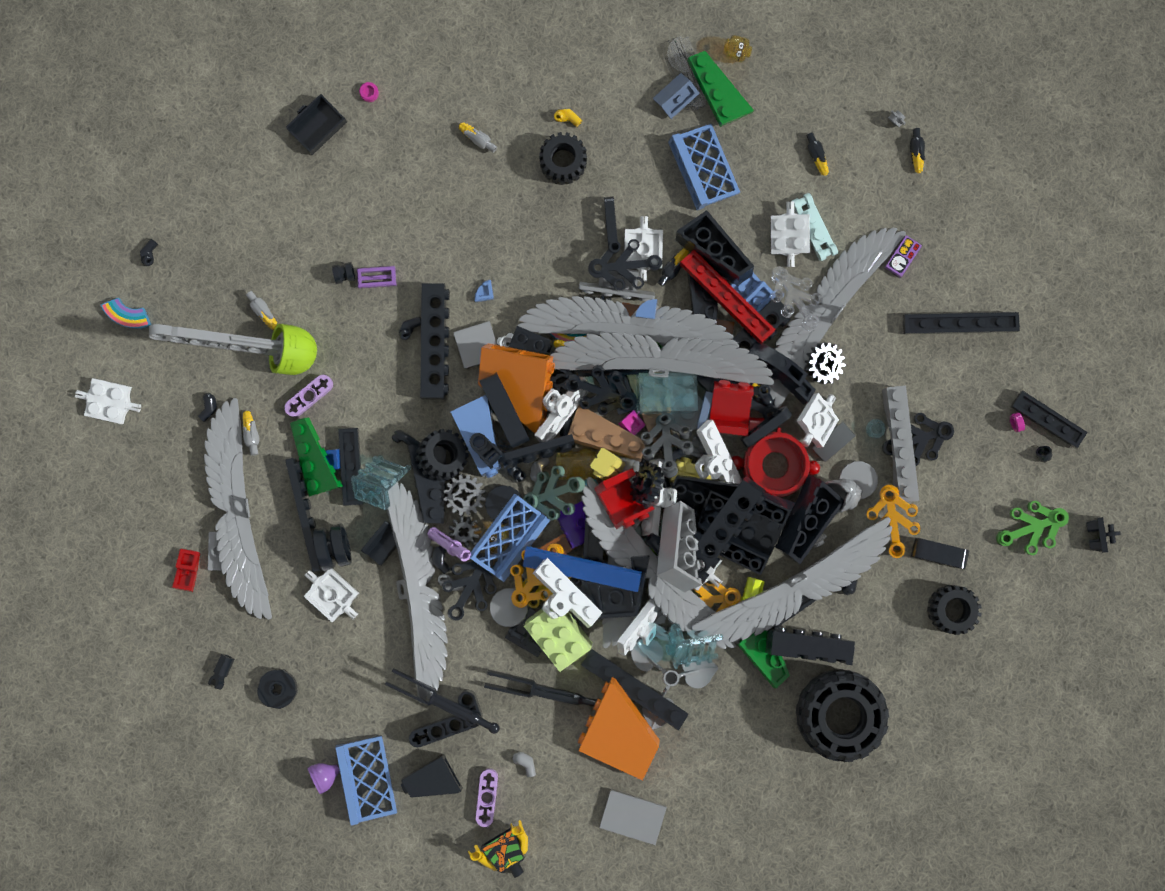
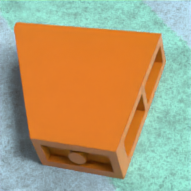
M488 343L481 347L478 385L482 387L479 380L497 372L520 421L536 434L538 428L547 419L548 410L543 404V399L553 386L551 381V374H553L555 369L553 356Z
M612 677L610 682H605L601 692L604 693L602 699H597L593 709L596 710L594 716L590 715L585 726L588 727L586 733L582 732L577 743L580 744L578 751L643 781L659 748L660 739L618 681Z

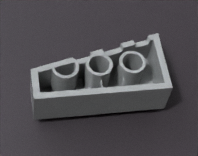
M679 501L665 508L663 512L657 576L681 591L687 592L701 586L702 581L701 578H698L697 570H700V562L696 561L698 543L694 539V534L697 533L694 509Z

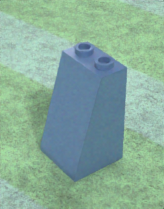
M484 395L451 411V414L480 474L483 477L490 478L498 474L497 470L501 469L499 461L490 469L473 450L469 442L473 434L482 433L492 444L494 443L497 446L490 402L487 396ZM476 437L473 440L474 446L477 448L482 447L484 439Z

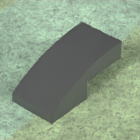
M841 422L833 429L824 447L817 448L815 445L813 449L826 462L856 435L844 422Z

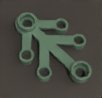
M554 466L551 470V477L546 471L539 472L533 491L527 493L523 498L524 501L536 510L547 515L549 520L559 519L560 511L557 508L562 510L565 515H571L575 512L574 504L565 503L557 498V496L568 492L578 493L585 487V482L582 478L571 477L566 485L555 488L559 477H563L565 474L562 466ZM548 482L545 492L540 494L543 484ZM547 500L557 508L550 509L542 502Z

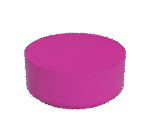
M366 82L359 89L360 96L365 102H373L379 96V90L374 83Z
M1019 412L1011 414L1010 423L1015 432L1024 431L1025 423L1022 415Z

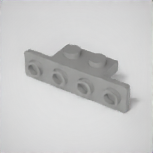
M627 269L634 276L638 277L639 271ZM616 271L608 272L616 279L624 280L625 287L622 291H616L613 285L603 277L599 278V284L580 282L579 289H582L584 293L592 294L596 291L601 292V295L604 296L617 294L625 299L639 297L641 301L655 299V292L633 288L632 284ZM616 282V287L622 288V283Z

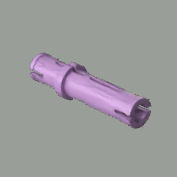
M435 527L429 529L427 533L428 538L445 548L450 555L458 557L463 562L470 558V551L464 548L459 541L452 540Z

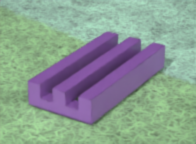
M396 267L357 269L358 288L397 286ZM389 271H391V275H376V276H362V275H361V273H374V272H389ZM392 279V281L362 283V281Z

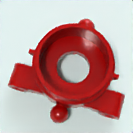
M749 417L748 432L765 419ZM777 428L776 432L767 434L754 445L748 447L743 459L740 456L731 457L737 471L743 469L745 477L747 476L766 490L765 493L777 497L793 494L802 487L808 474L813 476L820 471L818 462L814 460L809 461L808 453L801 442L789 434L782 433L781 428ZM773 452L783 455L788 464L787 472L784 476L776 479L767 476L762 467L765 456Z

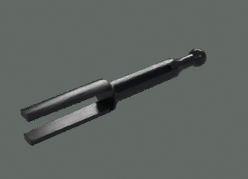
M394 668L391 672L433 692L428 702L387 681L385 683L386 686L427 706L432 704L471 724L480 725L488 729L492 734L499 732L500 726L498 723H491L483 719L478 713L438 694L435 688Z
M488 670L487 675L531 685L530 692L485 683L484 688L528 698L538 696L573 705H589L594 707L597 699L587 698L579 693L536 684L532 679Z

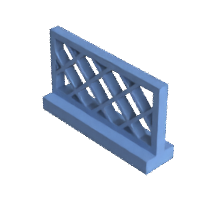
M712 124L683 134L672 135L668 143L696 210L740 193ZM709 131L711 136L709 142L699 138L702 132ZM689 137L695 140L693 148L685 145L683 139ZM697 142L707 146L705 153L695 150ZM710 147L717 150V159L707 155ZM693 153L703 157L700 165L692 162L691 157ZM705 159L715 163L712 171L702 167ZM717 164L724 167V176L714 172ZM700 170L710 175L707 182L700 180L698 176ZM712 176L722 180L719 188L709 184ZM724 181L731 184L733 191L726 192L721 189ZM707 187L717 192L715 198L708 200L705 193Z
M514 494L470 552V559L504 582L510 575L511 567L517 565L522 559V551L527 546L531 547L550 520L518 495ZM519 501L520 510L513 511V506ZM533 511L534 513L525 521V513ZM521 515V522L513 524V516ZM508 518L509 525L501 527L503 519ZM521 527L519 533L514 536L513 529ZM509 530V538L501 540V532ZM497 533V541L489 543L491 535ZM509 543L507 549L502 552V544ZM497 546V553L490 555L489 548ZM485 549V557L476 558L479 551ZM498 558V561L491 568L490 560Z
M382 736L336 745L335 748L350 824L355 825L359 824V822L396 814L397 809ZM379 741L380 750L376 755L367 750L371 742ZM357 746L363 751L356 760L349 755L348 748ZM364 752L374 757L369 767L359 762ZM376 759L384 764L380 775L370 769ZM356 764L367 769L361 779L353 775V769ZM368 771L378 776L372 786L362 781ZM380 778L388 784L384 794L374 788ZM354 779H356L357 781H359L356 786H355V781H354ZM361 783L370 788L365 798L359 796L356 791ZM372 790L382 796L376 806L367 801ZM384 798L391 802V810L383 811L378 808ZM364 803L374 808L370 815L361 816L360 809Z

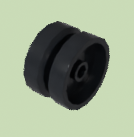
M343 524L332 525L330 533L324 527L314 530L315 551L323 571L334 569L336 562L340 567L351 565V549Z

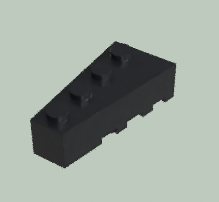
M707 210L676 231L675 241L690 252L695 250L714 270L736 286L753 275L754 265Z
M808 474L775 548L787 558L801 564L844 504V500L824 481Z
M775 627L774 630H768L765 653L792 658L801 657L808 660L819 659L820 661L830 663L838 661L846 665H853L855 641L843 639L841 634L830 633V637L823 636V632L812 631V634H805V630L793 629V632H786V628Z

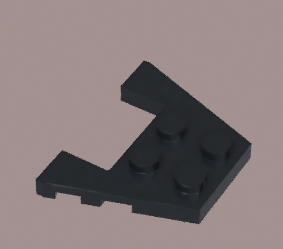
M649 555L631 557L632 570L642 572L638 592L581 580L589 594L590 601L602 612L598 619L638 615L650 559Z

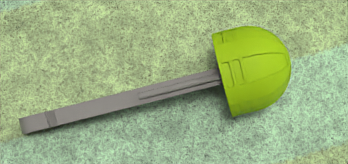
M161 324L149 326V338L153 340L269 355L272 373L285 375L301 374L313 365L317 355V346L312 335L306 330L293 325L278 324L274 329L271 340Z

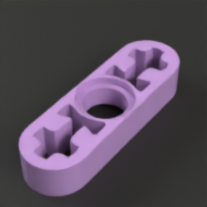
M326 375L318 376L285 404V412L292 417H298L333 388L332 379ZM321 380H328L326 383L328 387H321L318 390L321 393L318 395L317 391L312 387L315 385L318 388L321 385ZM307 391L314 393L312 401L304 399V394ZM300 397V400L303 403H305L306 406L303 407V405L300 404L297 407V412H290V410L292 409L290 405H297L298 403H300V401L297 400Z
M491 768L485 769L480 776L476 822L482 827L491 825L494 819L498 774ZM488 773H491V777L495 778V780L490 782V787H494V790L491 788L482 789V786H487V779H484V776H487ZM485 792L492 794L493 799L489 803H485L481 798ZM480 805L483 807L492 806V809H487V816L490 819H487L486 822H483V819L479 817L484 813V808H480Z

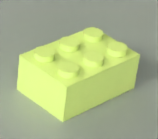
M540 609L525 622V629L559 672L591 650L593 642L569 612L564 616L551 619L543 609Z

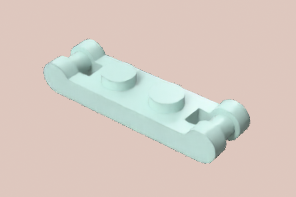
M807 193L801 199L796 198L791 202H794L796 214H810V242L819 261L825 260L829 255L834 256L838 254V249L826 229L811 194ZM807 204L809 209L803 211L802 206ZM826 243L828 248L823 250L821 245Z

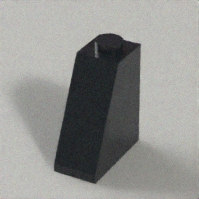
M444 754L404 776L401 780L402 790L405 794H409L410 798L456 794L463 789Z

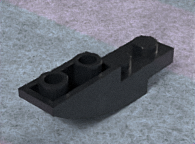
M755 341L750 347L748 354L757 355L759 357L757 360L765 362L767 364L766 368L772 371L773 374L769 377L773 380L778 379L803 405L808 403L816 390L805 379L808 374L782 353Z

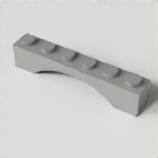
M906 385L886 387L882 390L892 444L893 486L898 488L899 497L906 502L919 501Z

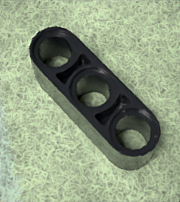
M915 538L911 557L966 569L970 550Z

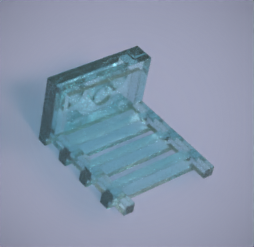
M379 455L378 457L374 456L371 463L367 462L365 464L366 468L364 470L360 469L357 476L353 475L351 481L355 499L386 510L390 507L388 490L411 469V466L407 465L404 467L384 460L383 456Z
M673 624L671 625L670 633H668L666 653L671 656L674 669H677L681 664L689 667L690 663L693 662L701 665V661L705 660L708 663H712V659L718 658V653L714 654L717 640H722L723 635L718 634L684 640L680 625ZM705 642H709L707 654L703 655ZM698 643L696 655L692 657L694 644Z

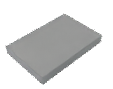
M611 789L599 828L656 845L667 807Z

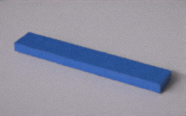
M529 546L525 549L523 567L537 569L542 561L548 558L565 576L634 592L639 590L641 571Z

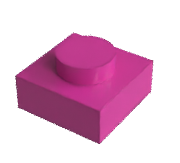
M634 410L618 423L621 428L633 435H636L645 426V423Z

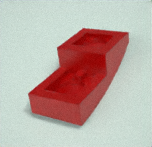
M180 549L176 563L177 571L173 589L193 592L200 552Z

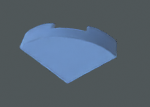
M491 280L485 281L477 289L475 302L494 300Z
M657 299L648 300L641 304L635 317L655 319Z

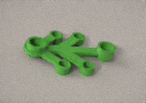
M1031 501L1027 506L1030 512H1038L1048 517L1039 520L1023 513L1021 508H1013L1010 511L1011 518L1020 519L1030 525L1012 532L1000 531L996 536V541L1001 546H1009L1014 539L1033 532L1024 551L1027 555H1035L1038 552L1037 544L1044 527L1050 526L1047 537L1042 540V545L1045 548H1053L1056 545L1055 536L1059 527L1065 526L1069 520V515L1064 509L1055 508L1050 510L1041 506L1038 501ZM1033 503H1035V504L1037 505V509H1036V510H1033V509H1032V504H1033ZM1015 510L1019 511L1018 517L1014 516ZM1058 514H1060V515L1062 516V520H1061V521H1058V520H1057V515H1058ZM1004 535L1009 537L1007 542L1003 540ZM1048 539L1052 542L1050 546L1046 544ZM1030 546L1034 548V551L1032 553H1030L1028 550Z

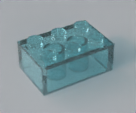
M669 372L668 377L649 376V373H638L636 376L637 414L695 413L698 411L696 374Z

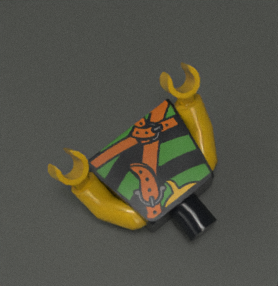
M519 820V825L516 827L511 823L509 829L482 844L481 851L478 845H475L476 851L474 853L468 851L471 860L478 861L485 867L493 871L498 870L500 873L509 869L514 878L524 873L520 862L525 859V854L528 851V836L523 829L522 821Z

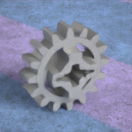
M468 474L466 479L462 475H459V480L453 477L454 483H447L449 490H444V493L448 494V497H445L444 500L450 502L447 507L453 506V513L459 510L460 516L464 512H466L467 516H470L471 510L477 513L476 507H483L480 501L486 499L481 496V494L486 492L485 490H480L483 484H476L477 478L475 477L473 480H470V475ZM466 482L471 483L476 489L470 490L467 488ZM459 484L458 491L452 494L454 488ZM463 490L467 493H473L467 496V500L457 497L463 494ZM473 497H477L476 502L471 506V500ZM454 501H460L463 508L458 507Z

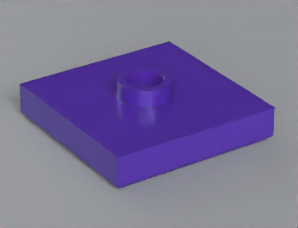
M582 501L574 505L575 512L573 514L565 515L560 511V517L557 519L571 549L584 543L586 514L582 508L586 506Z

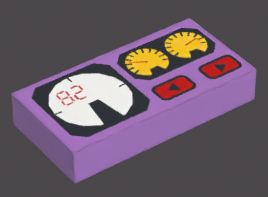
M906 235L885 268L901 278L922 245Z

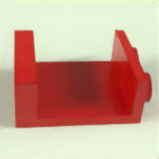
M727 380L714 382L710 420L714 421L719 433L748 436L749 415L754 394V387L749 383L740 382L734 384Z
M633 468L601 482L594 488L616 530L624 527V529L631 527L637 519L641 522L649 518V513L655 509L653 506L645 509L643 505L632 500L633 496L630 495V492L633 489L630 488L632 484L629 480L636 475Z

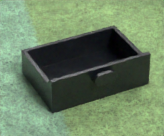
M320 94L308 106L303 105L297 111L299 115L286 126V129L313 155L347 121Z

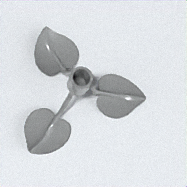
M638 638L635 647L631 650L632 660L638 669L647 672L655 666L663 673L662 680L666 685L661 694L663 697L670 686H675L682 676H685V681L690 687L698 689L706 686L718 670L717 665L711 660L701 656H691L682 663L683 673L678 674L673 670L666 671L657 664L663 658V648L660 643L653 639L646 646L643 644L642 638ZM642 707L643 715L652 729H657L666 724L665 721Z

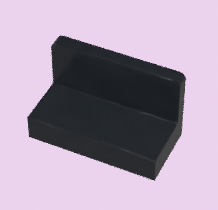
M385 521L361 549L364 554L369 555L381 566L397 548L391 523Z

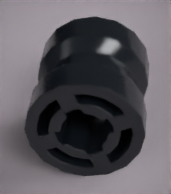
M352 262L345 263L343 266H332L336 284H341L346 280L349 282L355 281Z

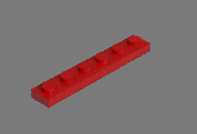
M695 250L680 262V266L760 344L775 332L776 329Z

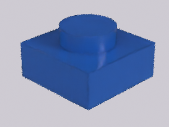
M340 449L325 450L329 464L333 465L334 469H340Z

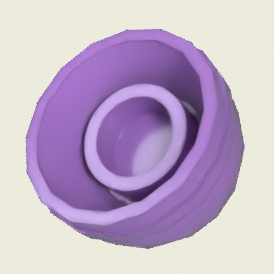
M318 763L308 767L309 774L319 794L329 790L336 776L340 773L338 765Z

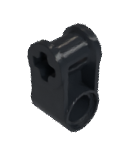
M475 433L471 436L470 446L490 469L493 468V465L501 457H505L502 451L482 433ZM476 437L484 439L482 447L477 448L474 446L473 440Z

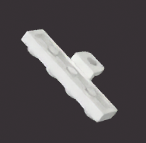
M579 377L581 381L587 382L586 378ZM550 389L543 399V404L550 411V414L535 434L540 443L554 439L564 423L579 406L580 398L586 396L589 391L579 389L576 392L568 391L566 394L560 395L557 390Z
M706 420L696 431L707 452V455H703L695 464L699 477L705 479L710 475L711 479L719 478L720 481L740 484L742 479L714 421Z
M652 459L649 460V463L651 462L661 467L665 460ZM663 488L658 491L659 497H654V502H650L649 505H643L645 509L651 506L655 509L649 513V518L642 521L641 536L648 537L651 533L658 535L661 507L667 508L676 503V489Z
M548 558L544 559L533 572L553 593L542 607L543 611L551 619L564 616L570 610L589 628L602 614Z
M650 599L617 641L618 653L625 656L629 650L631 651L639 637L642 638L643 644L646 646L655 637L656 624L653 622L661 607L656 606L654 599Z

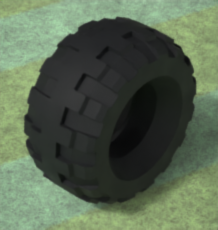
M843 669L823 672L811 679L799 695V701L796 704L798 729L809 747L829 760L853 762L857 759H863L880 746L882 738L887 733L889 709L886 705V699L870 679L857 672ZM838 698L852 699L860 708L858 725L846 734H837L831 731L825 719L829 705Z

